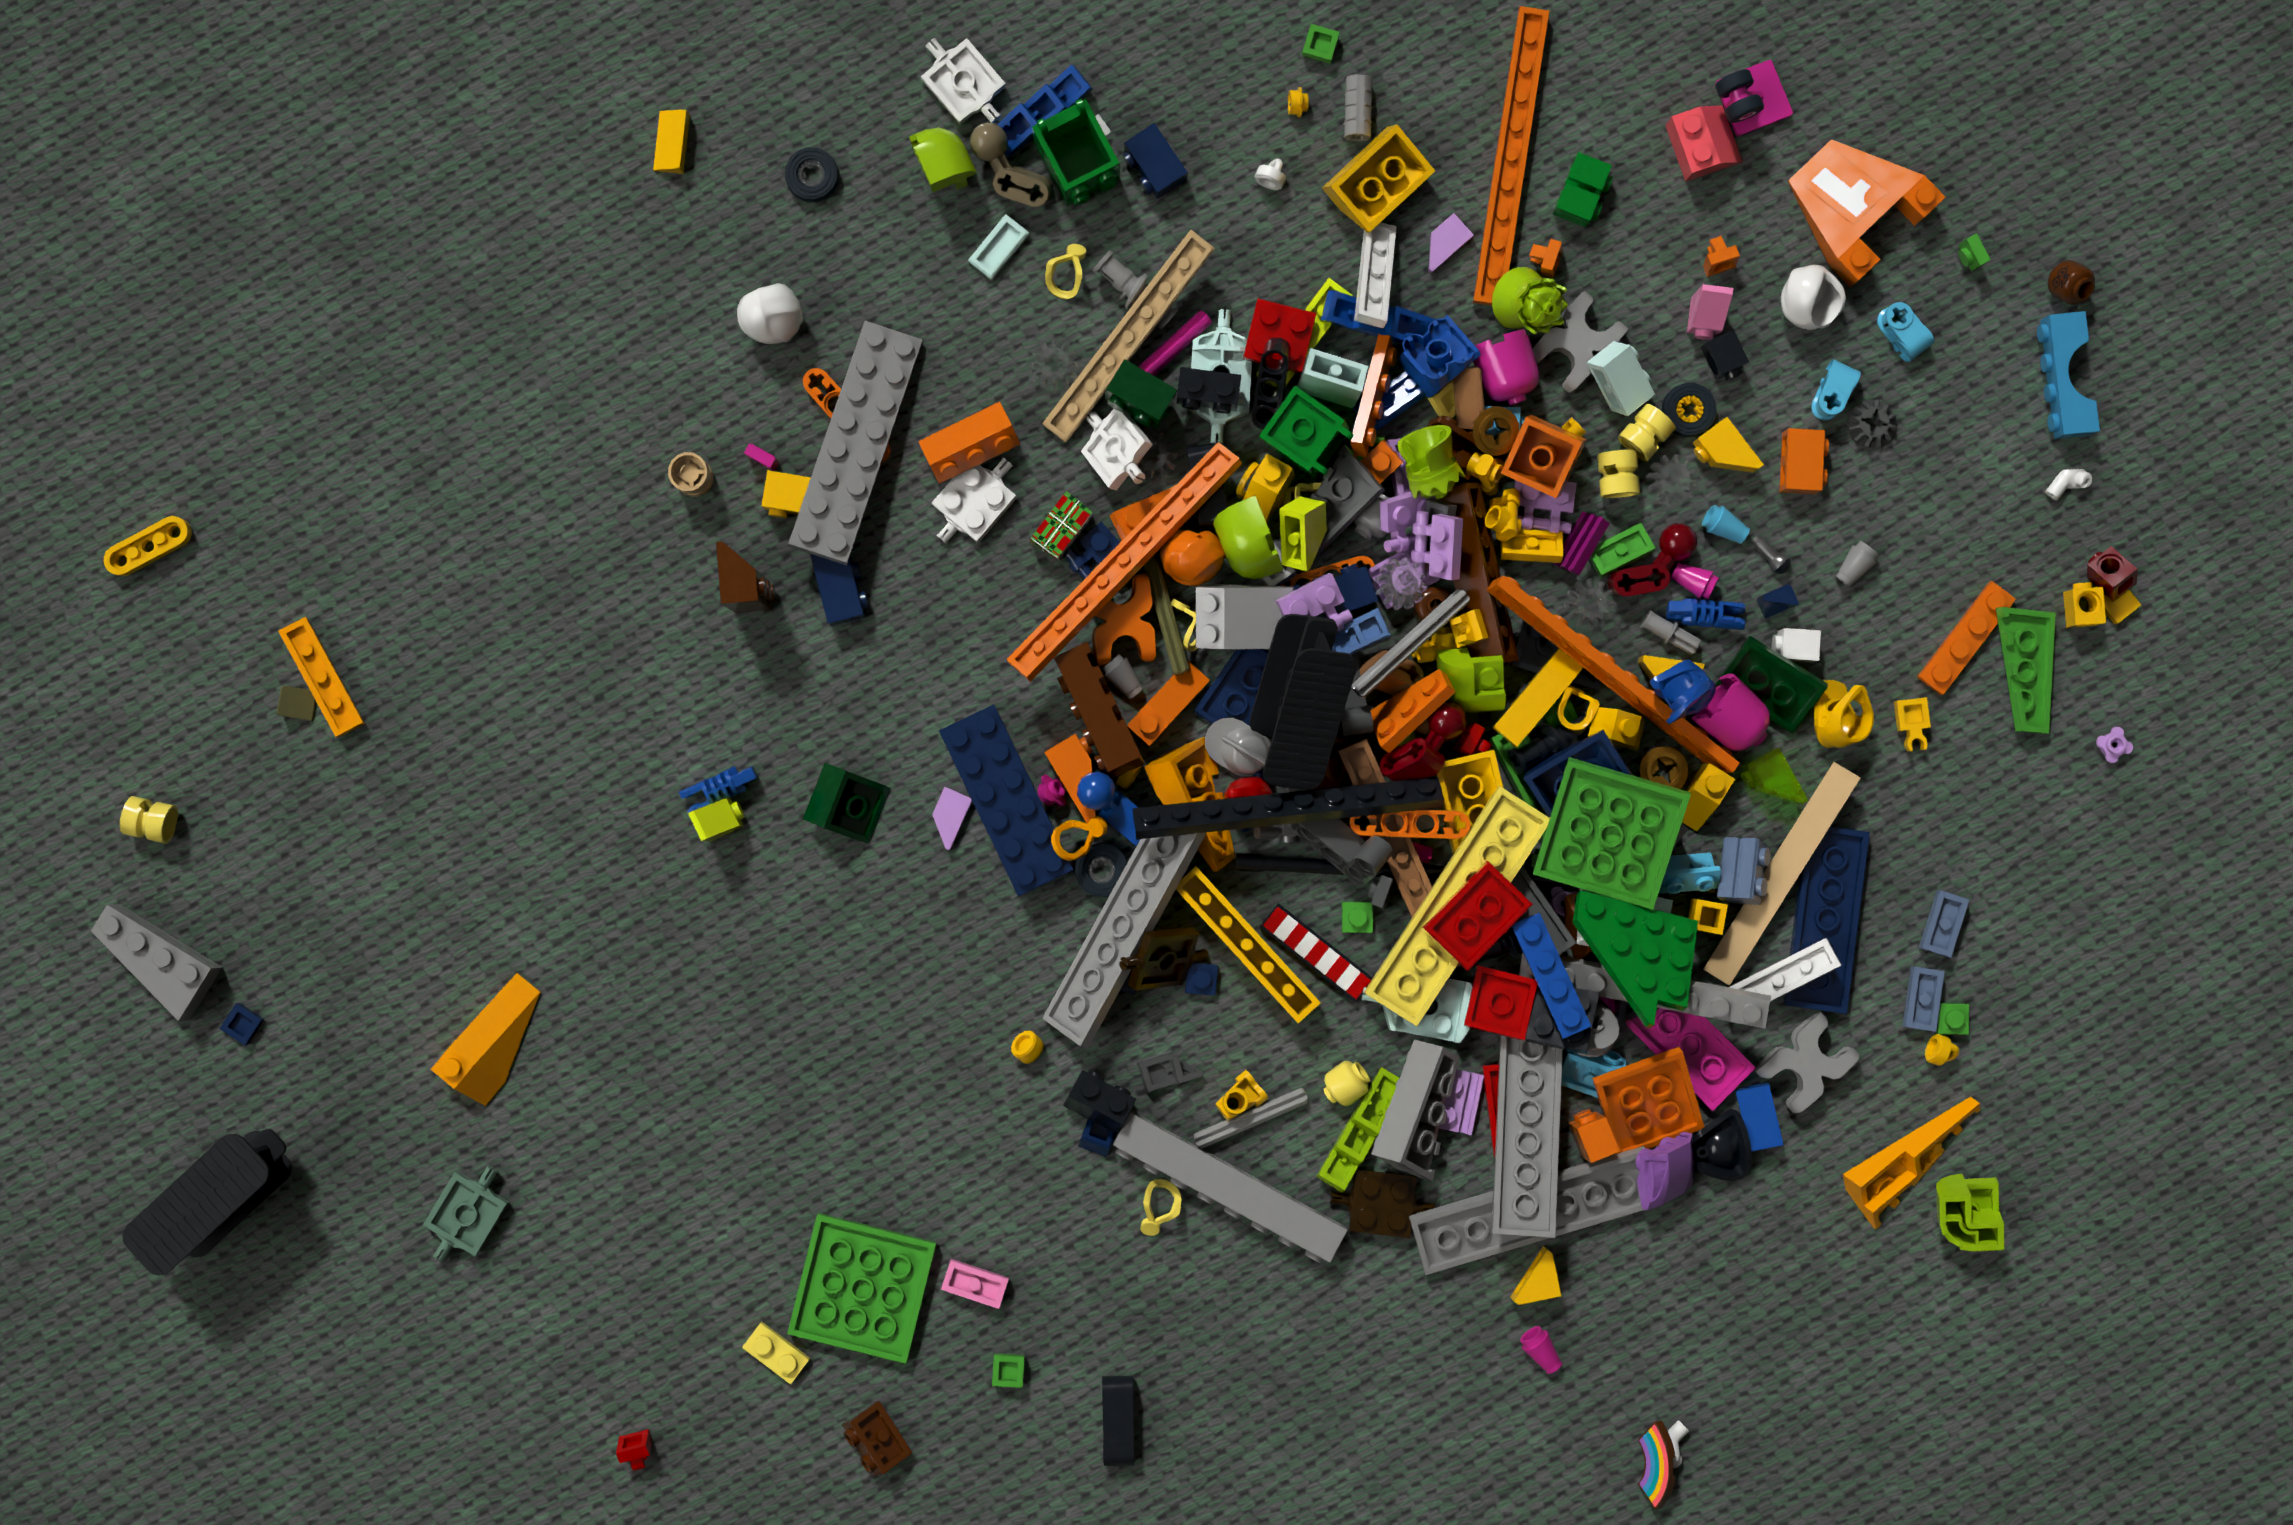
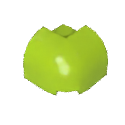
M932 128L909 136L911 146L922 171L925 173L932 192L955 184L957 190L968 186L966 178L977 174L966 146L959 136L943 128Z
M1256 496L1235 503L1217 515L1213 525L1226 559L1233 571L1242 577L1251 579L1264 578L1283 571L1279 554L1274 546Z
M1467 647L1437 650V670L1440 669L1448 675L1455 690V693L1447 701L1459 704L1468 713L1503 711L1505 709L1506 693L1504 690L1502 655L1471 658Z
M1955 1174L1939 1180L1936 1183L1937 1219L1942 1235L1949 1242L1958 1246L1960 1250H2004V1221L1999 1212V1183L1997 1178L1964 1179L1963 1174Z

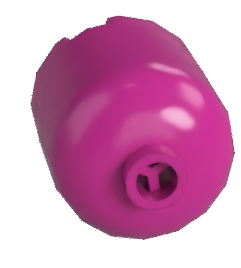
M1525 329L1504 334L1505 341L1492 345L1491 340L1475 345L1480 351L1481 356L1473 361V364L1481 369L1483 391L1492 401H1508L1509 406L1527 400L1525 394L1533 391L1538 385L1540 379L1539 370L1529 335L1526 334Z
M1729 673L1721 676L1719 680L1722 683L1716 687L1712 701L1705 709L1692 716L1691 719L1730 750L1741 751L1751 746H1758L1767 736L1766 730L1770 722L1768 708L1736 675Z

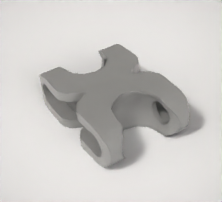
M1586 291L1582 292L1563 313L1564 323L1561 325L1562 328H1551L1550 332L1545 333L1533 348L1536 363H1539L1551 352H1561L1571 361V372L1562 384L1563 389L1569 394L1573 393L1590 375L1591 371L1586 362L1613 341L1618 342L1628 330V327L1620 321L1615 322L1606 331L1596 332L1590 329L1585 322V313L1593 303V297Z
M1822 1012L1813 1013L1793 1030L1791 1035L1793 1049L1783 1046L1775 1047L1755 1066V1072L1762 1078H1772L1784 1069H1791L1795 1073L1797 1088L1786 1100L1787 1107L1792 1113L1804 1111L1823 1094L1822 1076L1831 1079L1841 1078L1859 1060V1053L1852 1047H1843L1837 1054L1831 1057L1821 1053L1818 1047V1038L1828 1026V1020Z

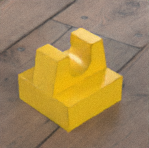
M1474 609L1455 616L1449 621L1457 648H1463L1489 638L1480 609Z

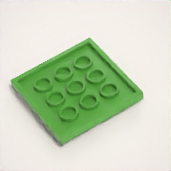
M1569 757L1535 863L1533 875L1653 910L1691 793Z
M818 1213L787 1334L906 1364L937 1242Z

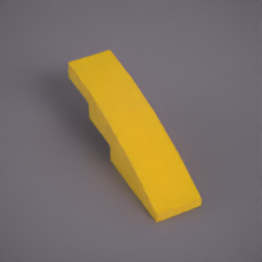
M1558 649L1492 728L1514 747H1518L1584 667L1561 649Z

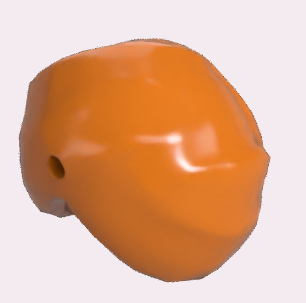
M1178 530L1160 550V559L1163 563L1164 571L1176 582L1194 587L1212 580L1220 571L1226 557L1219 538L1207 530L1200 533Z

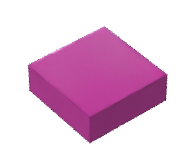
M748 444L744 451L748 458L771 471H775L779 464L775 456L753 444Z

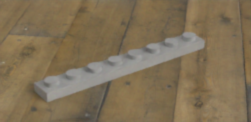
M1522 953L1519 976L1535 979ZM1559 955L1574 988L1598 992L1600 997L1628 1002L1607 971L1601 967V963ZM1691 980L1688 1006L1685 1010L1680 1011L1657 1005V1008L1765 1029L1771 995Z

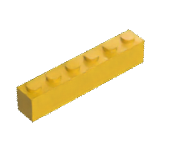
M1197 866L1180 880L1176 888L1178 893L1297 1023L1301 1022L1321 1003Z

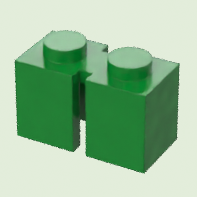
M1578 152L1573 160L1564 183V189L1560 193L1552 215L1583 227H1587L1590 220L1596 221L1603 205L1598 203L1601 192H1608L1613 180V176L1608 175L1612 165Z

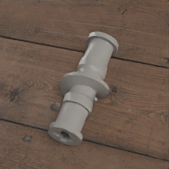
M1109 250L1092 271L1095 273L1099 272L1112 283V286L1117 291L1123 293L1119 300L1128 297L1125 308L1129 309L1147 287L1145 283L1148 275L1145 273L1137 278L1128 267H1124L1112 256L1113 252ZM1176 307L1174 309L1170 308L1158 323L1160 331L1177 313L1178 309Z

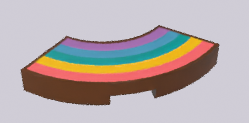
M1662 1420L1655 1421L1638 1439L1645 1459L1644 1473L1638 1485L1655 1510L1662 1508L1668 1501L1676 1478L1673 1476L1675 1451L1670 1435Z

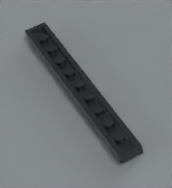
M1438 777L1140 807L1132 808L1136 840L1443 808L1444 797Z

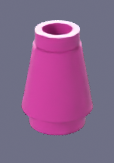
M1678 562L1671 579L1675 580L1699 599L1701 596L1709 599L1719 577L1713 575V571Z
M1536 1326L1522 1335L1520 1339L1523 1344L1522 1349L1547 1374L1554 1373L1562 1366V1362L1546 1330Z

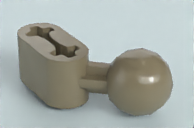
M986 122L978 125L973 130L970 137L972 152L979 159L989 161L995 173L993 178L994 190L999 195L1032 207L1043 205L1051 197L1053 186L1047 177L1010 165L1005 155L1008 146L1007 135L1000 126L995 123ZM1007 175H1010L1011 181L1015 183L1011 187H1007V181L1003 179ZM1036 185H1039V191L1044 193L1038 198L1034 196L1035 191L1031 189Z

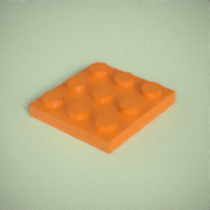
M1680 1047L1592 1078L1603 1115L1607 1118L1620 1150L1618 1153L1641 1146L1650 1149L1658 1146L1665 1137L1676 1138L1682 1132L1694 1133L1705 1127L1685 1057Z

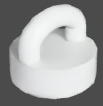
M1274 159L1269 165H1260L1254 176L1256 182L1271 190L1281 189L1286 180V176L1281 172L1282 160Z

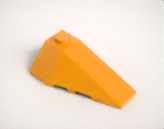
M1205 737L1162 754L1144 767L1156 795L1164 805L1224 799L1223 792L1215 793L1212 775L1219 774L1217 763L1209 756L1205 748ZM1230 830L1205 832L1206 835L1198 848L1199 853L1213 872L1219 871L1235 858Z
M516 973L449 1046L430 1070L453 1089L486 1106L507 1080L511 1065L518 1052L520 1042L541 992L520 974Z

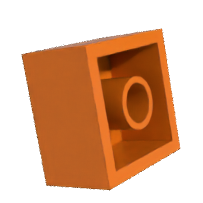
M1529 415L1522 424L1501 474L1557 499L1562 495L1587 439L1536 416Z

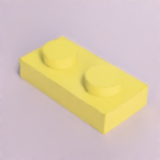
M762 1321L742 1347L789 1384L794 1381L810 1359V1357Z

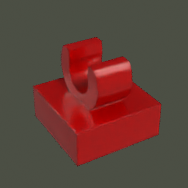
M1472 723L1465 726L1464 732L1460 734L1451 752L1459 757L1472 755V753L1477 754L1489 751L1492 744L1481 738L1485 728L1477 723Z
M649 1429L619 1436L616 1449L619 1463L630 1461L633 1471L646 1467L644 1460H647V1456L650 1455L652 1444Z

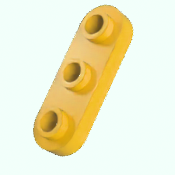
M169 516L110 547L105 552L103 559L105 568L110 573L118 576H128L186 545L192 536L190 524L176 516ZM179 527L181 533L177 538H174L172 531L174 528ZM152 541L154 548L152 551L147 552L145 546L148 542ZM121 556H126L127 563L124 566L119 565V558Z

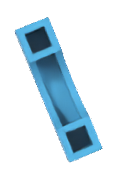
M2086 311L2048 315L2040 320V324L2037 327V338L2040 343L2043 342L2044 349L2040 365L2042 371L2047 374L2048 382L2044 387V397L2046 402H2050L2051 414L2048 415L2047 420L2048 429L2054 433V439L2091 436L2100 431L2097 402L2082 396L2076 391L2070 381L2068 372L2069 362L2073 353L2081 345L2089 341Z

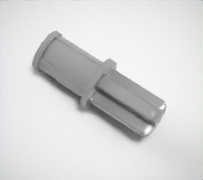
M1651 610L1647 613L1640 626L1664 639V644L1669 642L1690 655H1693L1700 646L1701 640L1679 628L1677 622L1671 623Z

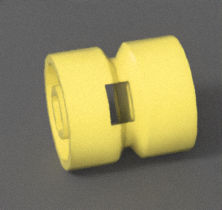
M1645 404L1634 417L1636 423H1629L1618 436V440L1625 448L1637 451V458L1646 462L1659 449L1658 442H1664L1676 429L1671 419L1651 404Z
M1615 450L1597 455L1598 472L1603 474V478L1599 480L1601 498L1631 497L1640 494L1639 477L1634 474V471L1638 469L1637 451Z
M131 796L126 801L121 813L120 831L122 834L142 838L145 835L147 840L167 844L175 832L179 815L178 808L175 805L162 802L153 804L149 799Z

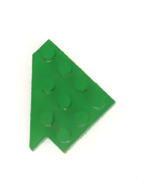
M1580 890L1576 895L1573 924L1644 1026L1651 1028L1655 1025L1657 1005L1680 1011L1685 1010L1688 1006L1698 921Z

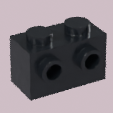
M1181 367L1176 404H1181L1182 408L1189 410H1200V407L1212 408L1213 412L1230 414L1231 411L1237 412L1241 375Z
M1082 1070L1063 1106L1117 1134L1130 1113L1136 1098L1132 1097L1131 1092L1126 1088L1118 1085L1114 1087L1104 1082V1078L1098 1073Z

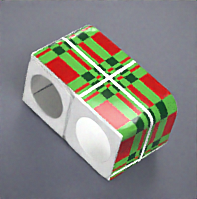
M1066 491L1032 535L1030 543L1059 561L1065 549L1069 548L1080 534L1079 531L1087 520L1092 518L1093 512Z

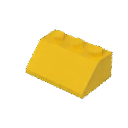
M1396 124L1386 127L1327 182L1322 189L1341 212L1367 233H1370L1428 179L1435 170Z
M1494 750L1445 761L1439 773L1434 775V777L1439 779L1444 797L1442 810L1463 812L1470 820V828L1498 785L1503 788ZM1454 816L1451 822L1445 821L1446 827L1452 828L1455 834L1459 833L1460 828H1465V822H1461L1459 816ZM1465 836L1458 839H1449L1452 853H1455Z

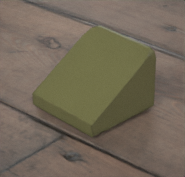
M282 685L276 714L313 721L316 700L308 689Z

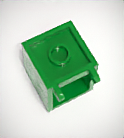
M1079 99L1075 101V105L1046 120L1042 118L1037 121L1036 125L1032 126L1034 143L1067 206L1072 203L1075 206H1079L1087 202L1091 198L1090 194L1100 189L1101 192H1106L1118 184L1117 180L1120 179V163L1086 99L1083 101Z
M1294 386L1259 437L1268 447L1317 480L1321 473L1326 476L1329 470L1325 467L1345 439L1351 440L1354 434L1351 433V429L1344 419L1297 386Z

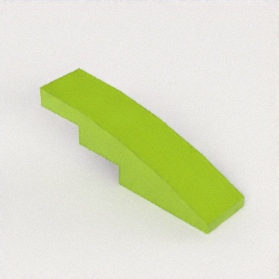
M1383 1067L1379 1069L1368 1088V1092L1360 1100L1316 1176L1317 1178L1340 1192L1346 1190L1359 1164L1363 1162L1375 1138L1379 1135L1386 1110L1391 1103L1399 1077Z

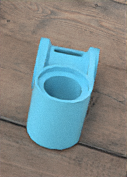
M1896 302L1879 313L1877 318L1879 329L1891 342L1894 350L1902 353L1899 356L1904 361L1911 362L1934 343V337L1930 330L1922 324L1907 304ZM1894 314H1896L1899 317L1896 320V323H1894L1891 319L1894 317Z
M1832 359L1826 368L1828 373L1825 379H1821L1820 386L1811 405L1814 416L1823 421L1830 420L1842 412L1861 375L1860 371L1835 359ZM1827 399L1831 401L1830 406L1832 409L1830 410L1826 408L1827 402L1825 400Z

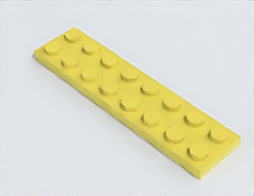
M1498 785L1364 991L1365 994L1413 1025L1418 1026L1459 963L1423 926L1486 861H1489L1511 883L1546 830L1550 818Z

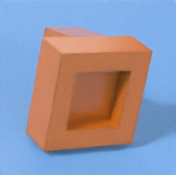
M1722 236L1710 239V246L1707 247L1709 254H1707L1703 264L1706 276L1709 277L1736 268L1740 257L1736 245L1727 248Z
M1550 239L1548 247L1533 244L1529 257H1531L1530 261L1541 265L1542 275L1554 279L1563 252L1562 242Z

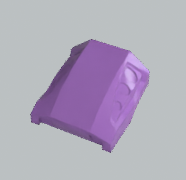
M1682 1132L1676 1138L1665 1137L1655 1149L1645 1148L1638 1153L1636 1167L1639 1175L1636 1181L1642 1209L1650 1210L1661 1206L1684 1194L1692 1186L1694 1164L1692 1133Z

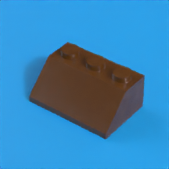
M723 541L716 542L721 604L735 613L771 610V602L776 601L774 584H770V581Z

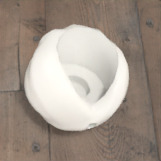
M1808 265L1793 269L1781 293V308L1785 317L1795 326L1807 330L1828 327L1842 312L1846 301L1845 290L1842 284L1822 265Z
M776 283L758 288L743 296L737 308L738 323L743 332L757 342L765 344L789 342L798 332L803 322L801 304L793 291L785 284Z

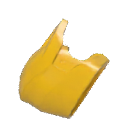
M1823 680L1828 683V688L1814 705L1815 734L1820 744L1827 748H1842L1864 740L1870 734L1874 722V713L1866 688L1863 685H1854L1847 692L1845 684L1835 680ZM1854 700L1861 705L1863 710L1861 716L1856 715L1850 704L1851 701Z

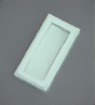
M1005 214L968 259V262L992 281L1030 234Z

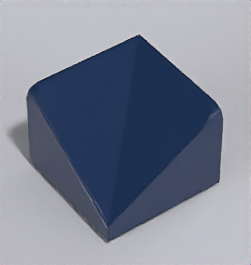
M1788 584L1757 598L1765 618L1799 605L1791 585Z

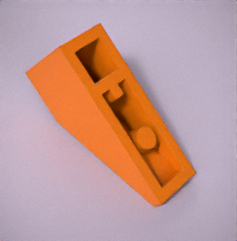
M1188 660L1189 671L1180 675L1174 674L1127 725L1128 729L1149 748L1210 681Z
M1075 733L1044 753L1084 820L1088 823L1090 819L1096 817V811L1082 805L1077 796V786L1082 777L1093 772L1092 760L1089 754L1094 751L1091 746L1089 747L1085 737L1079 739Z

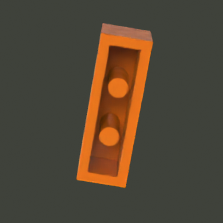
M1000 402L918 441L939 484L1020 445L1015 430Z

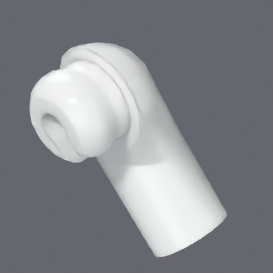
M2084 469L2062 470L2046 489L2045 493L2057 501L2066 489L2089 487L2092 483V476Z
M1679 1420L1668 1430L1675 1451L1673 1468L1679 1467L1682 1463L1678 1442L1689 1432Z

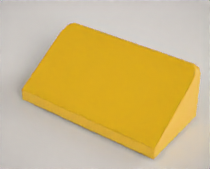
M687 110L660 111L653 171L684 174L690 114Z

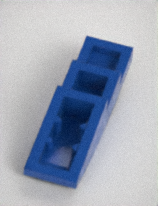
M1071 64L1050 85L1045 84L1026 103H1020L997 124L1007 135L1008 146L1005 152L1007 159L1034 139L1032 126L1036 125L1038 120L1042 118L1046 120L1075 105V101L1084 98L1093 90L1092 86L1075 65Z
M1335 290L1328 291L1321 318L1322 321L1378 337V334L1390 335L1391 341L1402 344L1404 339L1412 334L1423 336L1428 332L1429 324L1436 320L1398 306H1389L1387 323L1384 328L1354 321L1357 298Z

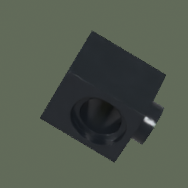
M1734 329L1707 341L1701 347L1716 380L1725 377L1726 381L1741 375L1743 373L1741 368L1749 363Z

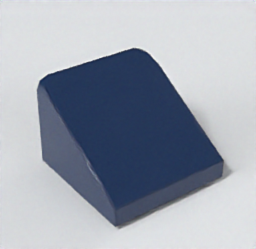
M1088 1119L1078 1147L1107 1157L1115 1133Z

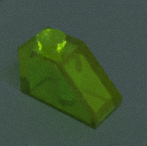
M1779 747L1773 748L1741 766L1744 771L1741 773V777L1748 789L1753 788L1756 793L1793 804H1804L1809 801Z

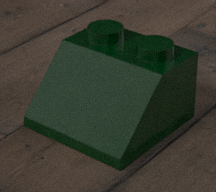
M1124 359L1106 388L1105 399L1108 400L1107 403L1115 410L1120 412L1125 410L1134 415V419L1141 425L1146 427L1152 425L1158 428L1174 405L1177 389Z
M824 763L803 820L869 844L890 787Z

